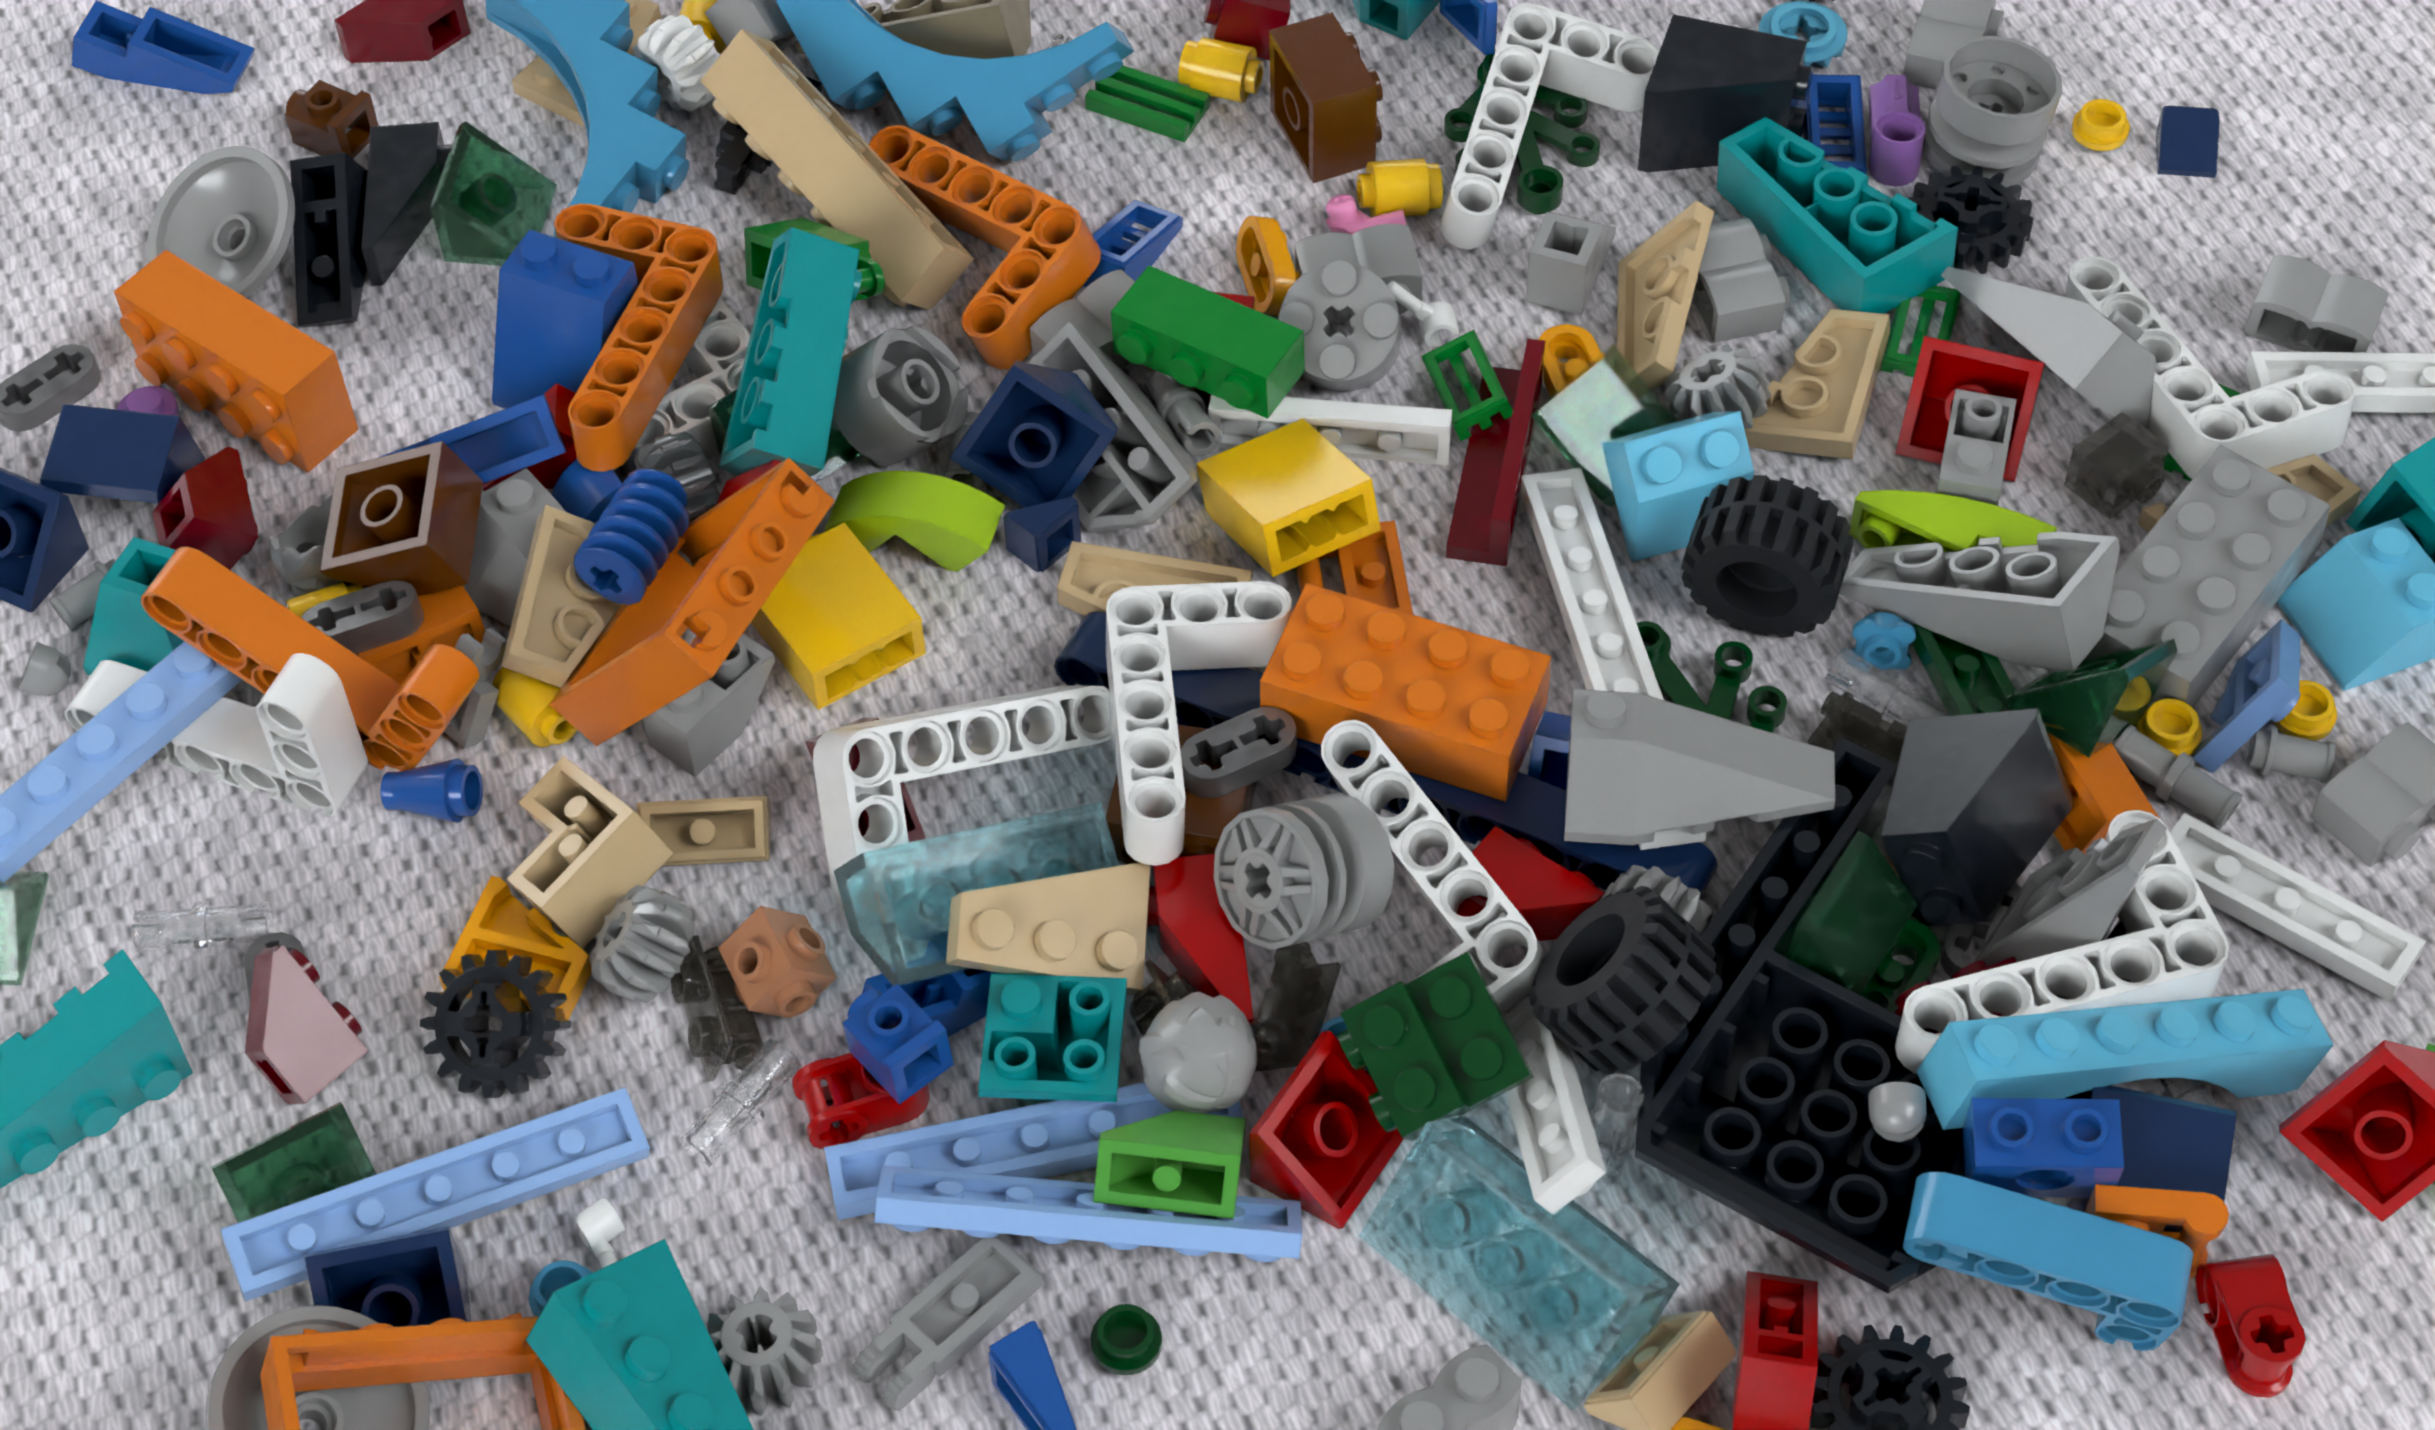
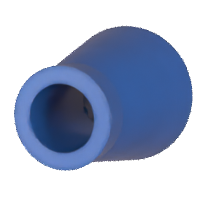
M456 758L401 772H386L381 781L380 795L386 810H401L459 823L462 821L463 816H475L480 810L483 798V783L481 774L475 765H465L461 759Z

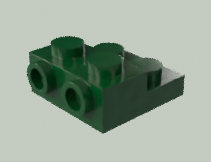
M1465 952L1407 984L1400 981L1340 1013L1348 1028L1337 1034L1340 1045L1356 1071L1367 1066L1378 1091L1368 1096L1376 1118L1387 1133L1397 1128L1401 1137L1407 1140L1414 1141L1534 1078L1473 955L1469 952Z

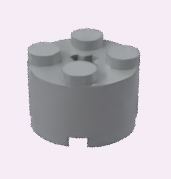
M1336 260L1309 270L1298 278L1288 290L1281 305L1278 320L1304 331L1305 372L1302 374V377L1306 381L1319 388L1333 391H1350L1372 386L1388 373L1398 356L1402 329L1395 298L1389 287L1379 276L1362 266L1349 263L1348 261ZM1349 318L1351 319L1350 325L1353 331L1351 335L1345 337L1342 333L1338 332L1330 337L1332 331L1329 324L1333 320L1338 319L1344 322Z
M910 326L906 329H889L842 357L831 427L841 431L846 440L857 451L872 459L875 464L881 467H888L901 462L954 433L963 423L968 408L967 388L959 390L954 374L956 370L960 369L954 354L936 335L924 328Z

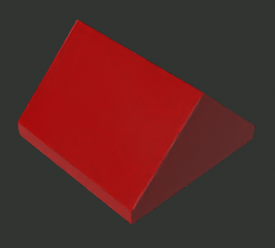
M1924 336L1895 454L1941 465L1955 389L2013 398L2017 400L2003 479L2015 482L2033 417L2044 362Z
M1331 1031L1321 1032L1250 1131V1182L1284 1200L1300 1201L1302 1210L1338 1229H1343L1404 1138L1401 1137L1397 1128L1389 1133L1383 1129L1368 1100L1370 1094L1378 1091L1373 1079L1363 1068L1356 1071L1352 1067L1339 1040Z
M2387 1040L2382 1041L2279 1125V1132L2381 1222L2435 1181V1053Z

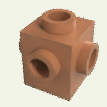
M760 906L718 947L735 982V993L749 1011L792 1018L809 1010L815 1004L817 997L837 978L824 953L826 946L823 939L811 927L807 917L804 915Z

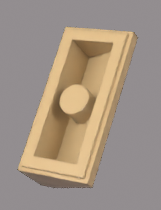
M768 796L637 803V814L674 853L662 866L770 861L771 799Z
M1702 1310L1662 1316L1589 1395L1583 1406L1588 1414L1626 1430H1671L1733 1360L1736 1354L1735 1347L1712 1311Z

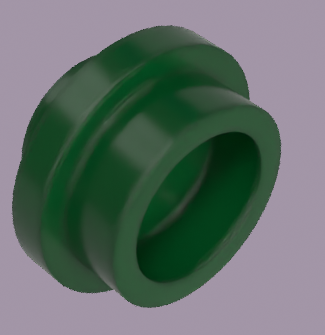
M1121 1304L1108 1309L1096 1321L1091 1331V1350L1095 1360L1105 1370L1117 1375H1134L1145 1371L1156 1362L1162 1349V1332L1158 1322L1151 1314L1136 1305Z

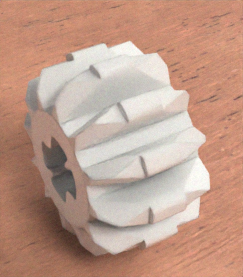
M669 14L664 19H658L645 29L646 32L638 38V43L633 47L635 57L657 67V93L661 95V101L667 100L676 111L685 109L692 112L699 106L704 107L715 97L700 80L721 55L714 47L715 40H710L704 34L701 25L693 26L690 19L683 14L678 17Z

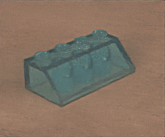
M1097 802L863 852L834 870V875L851 936L892 986L896 983L901 986L973 969L946 964L951 898L965 891L1119 866L1102 803Z
M1466 1116L1426 1123L1359 1235L1360 1238L1572 1410L1576 1409L1653 1327L1680 1285L1679 1282L1574 1200L1570 1201L1554 1215L1534 1201L1524 1161Z

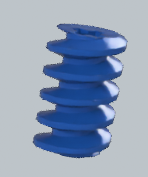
M638 469L629 473L621 488L616 492L610 504L602 513L599 521L595 523L588 537L585 538L574 555L573 565L578 576L585 584L589 585L603 598L617 604L631 605L640 602L647 591V586L651 585L657 576V570L662 568L668 559V554L672 553L678 544L679 537H682L689 527V515L685 509L687 494L681 483L667 473L654 469Z

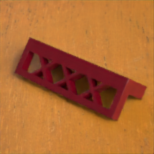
M1527 339L1521 370L1493 367L1513 412L1512 416L1505 420L1501 412L1491 416L1490 419L1493 426L1483 431L1479 423L1471 427V437H1469L1446 545V558L1507 566L1521 497L1522 475H1525L1543 385L1544 340ZM1483 375L1478 393L1482 402L1493 397Z

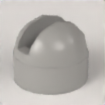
M36 642L18 689L41 696L58 694L68 684V678L71 675V664L55 648Z
M1888 1082L1870 1090L1868 1094L1869 1117L1875 1131L1883 1138L1900 1143L1913 1139L1922 1130L1927 1115L1926 1093L1923 1088L1908 1082Z

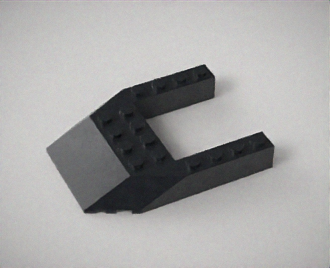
M1840 737L1831 749V751H1834L1835 758L1834 809L1783 818L1702 933V936L1709 941L1708 943L1714 948L1716 954L1713 959L1716 963L1715 975L1709 982L1711 988L1693 1019L1657 1055L1646 1062H1641L1635 1157L1888 1294L1937 1267L1909 1255L1903 1249V1243L1917 1177L1927 1172H1946L1965 1177L1963 1128L1943 1130L1926 1094V1120L1922 1130L1913 1139L1899 1143L1888 1141L1878 1134L1869 1117L1868 1094L1871 1089L1888 1082H1908L1924 1089L1918 1074L1904 1067L1897 1058L1895 1044L1902 1017L1789 959L1885 819L1898 764ZM2118 920L2107 939L2126 935L2120 920ZM2091 1090L2064 1099H2089Z

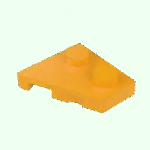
M491 875L444 969H457L464 973L461 963L462 956L466 954H479L485 961L488 950H506L509 961L514 955H528L532 957L530 973L536 970H550L554 974L551 982L545 989L548 993L566 994L567 1000L561 1006L555 1008L556 1018L569 1020L592 973L589 955L569 937L558 935L553 930L552 923L536 908L529 910L511 894L509 886L504 880ZM439 976L442 988L445 991L447 987ZM472 990L469 992L466 998H472ZM520 990L519 997L531 1009L527 998Z

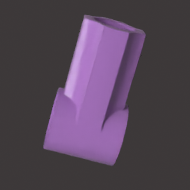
M1886 75L1882 81L1870 85L1868 105L1871 150L1868 169L1870 175L1884 185L1894 187L1905 186L1918 177L1926 126L1920 116L1919 87L1912 85L1907 80L1906 75Z

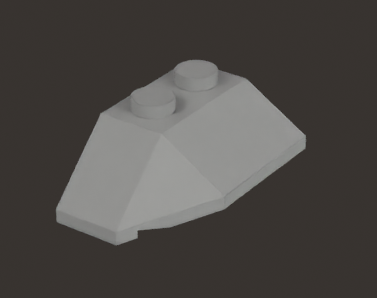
M1069 321L1029 362L1030 364L1076 373L1118 427L1116 435L1072 495L1078 501L1080 522L1087 531L1100 533L1154 524L1197 482V461L1184 448L1183 443L1166 421L1161 418L1158 411L1137 384L1072 322Z

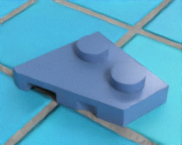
M2282 619L2237 660L2227 681V687L2210 716L2220 727L2205 741L2201 742L2192 755L2197 763L2211 773H2214L2270 719L2273 722H2279L2285 718L2300 698L2301 634Z

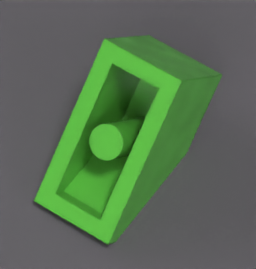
M1176 1110L1101 1132L1093 1202L1234 1219L1246 1118Z

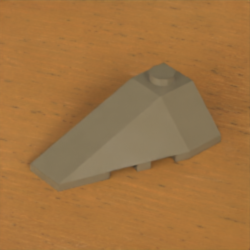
M898 0L887 10H882L879 3H870L862 6L892 34L907 43L943 55L979 59L1022 56L1026 54L1031 45L1030 0ZM797 40L795 42V46L798 53L805 54L799 41Z

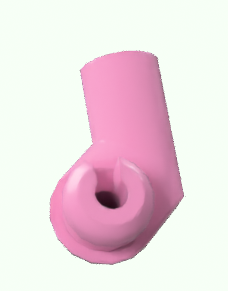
M1347 194L1331 198L1326 205V212L1329 216L1326 223L1331 232L1352 235L1359 230L1375 225H1407L1403 209L1370 217L1357 210L1355 199Z

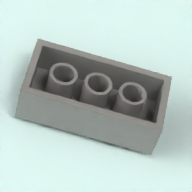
M2220 444L2116 572L2103 636L2085 657L2084 661L2153 702L2162 699H2177L2189 704L2193 708L2320 548L2331 505Z

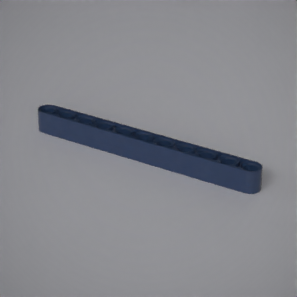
M1097 611L1089 612L1085 615L1056 658L1054 664L1056 674L1067 686H1075L1077 683L1082 686H1104L1109 689L1106 662V613ZM1247 667L1171 671L1178 725L1209 729L1252 709L1260 708V679L1263 673ZM1265 734L1258 736V739H1265L1270 745L1278 743V739L1269 740ZM1297 738L1296 756L1291 764L1282 770L1300 776L1302 772L1315 776L1316 778L1313 782L1342 793L1323 761L1321 745ZM1350 754L1345 759L1342 767L1347 769L1357 768L1363 765L1367 759ZM1408 772L1461 840L1476 845L1477 841H1482L1496 826L1514 838H1524L1530 841L1547 858L1569 871H1578L1586 875L1596 887L1607 890L1611 882L1615 883L1619 875L1626 873L1632 865L1643 866L1647 870L1656 866L1670 877L1680 876L1681 882L1688 888L1698 889L1700 892L1699 900H1701L1718 867L1717 859L1712 851L1700 842L1640 850L1639 844L1618 845L1564 841L1566 790L1518 772L1506 802ZM1394 798L1388 801L1382 809L1398 815L1407 807L1409 799Z

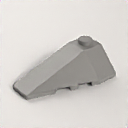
M2058 531L2038 533L2037 544L2003 547L2000 537L1979 538L1978 546L1954 552H1944L1943 547L1937 542L1866 548L1847 567L1839 594L1880 611L1895 614L1905 621L2015 665L2045 668L2052 672H2074L2103 636L2120 545L2118 537Z

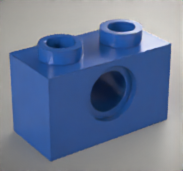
M1971 1099L1962 1129L1966 1178L2031 1197L2090 1198L2095 1184L2118 1185L2124 1170L2119 1099Z

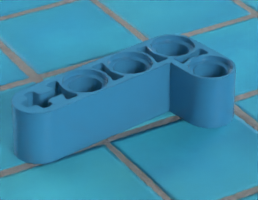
M1927 1172L1917 1177L1903 1243V1249L1909 1255L1923 1262L2098 1313L2094 1333L2100 1340L2110 1344H2114L2117 1339L2132 1342L2133 1349L2139 1351L2158 1348L2181 1325L2193 1259L2191 1248L2173 1238L1946 1172Z

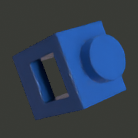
M897 983L883 994L877 989H871L862 993L851 1004L847 1014L848 1019L842 1022L851 1054L899 1105L954 1065L946 1028L938 1020L933 1021Z

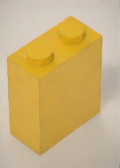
M1303 418L1196 463L1207 513L1214 522L1272 577L1381 530L1372 478Z
M845 523L808 539L751 621L754 628L818 710L926 654L921 616Z

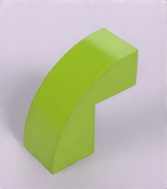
M916 471L875 472L855 478L841 486L823 532L845 523L869 553L894 535H897L948 571L958 572L988 552L1005 505L974 487L950 478Z

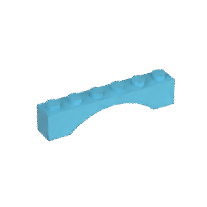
M2304 989L1949 1022L1916 1072L1943 1130L1963 1128L1972 1098L2064 1099L2078 1093L2090 1091L2095 1087H2105L2143 1079L2185 1078L2202 1080L2226 1088L2238 1098L2282 1094L2299 1089L2334 1044Z

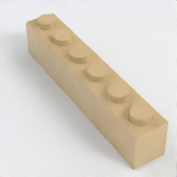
M744 29L738 32L700 80L716 98L712 102L715 110L731 123L740 124L748 133L744 138L747 145L764 159L773 160L781 169L777 174L779 180L792 192L801 197L805 196L814 205L810 213L820 224L869 241L871 258L880 265L884 274L885 285L882 293L889 300L903 308L907 304L926 310L935 307L974 258L772 41Z

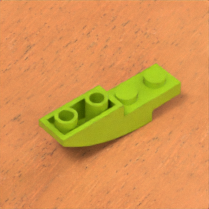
M1874 490L1860 491L1855 498L1849 534L1859 540L1865 548L1937 542L1943 547L1944 552H1954L1978 546L1979 538L2000 537L2003 547L2037 544L2038 533L2056 532L2057 527L2013 510L1959 496L1923 491Z

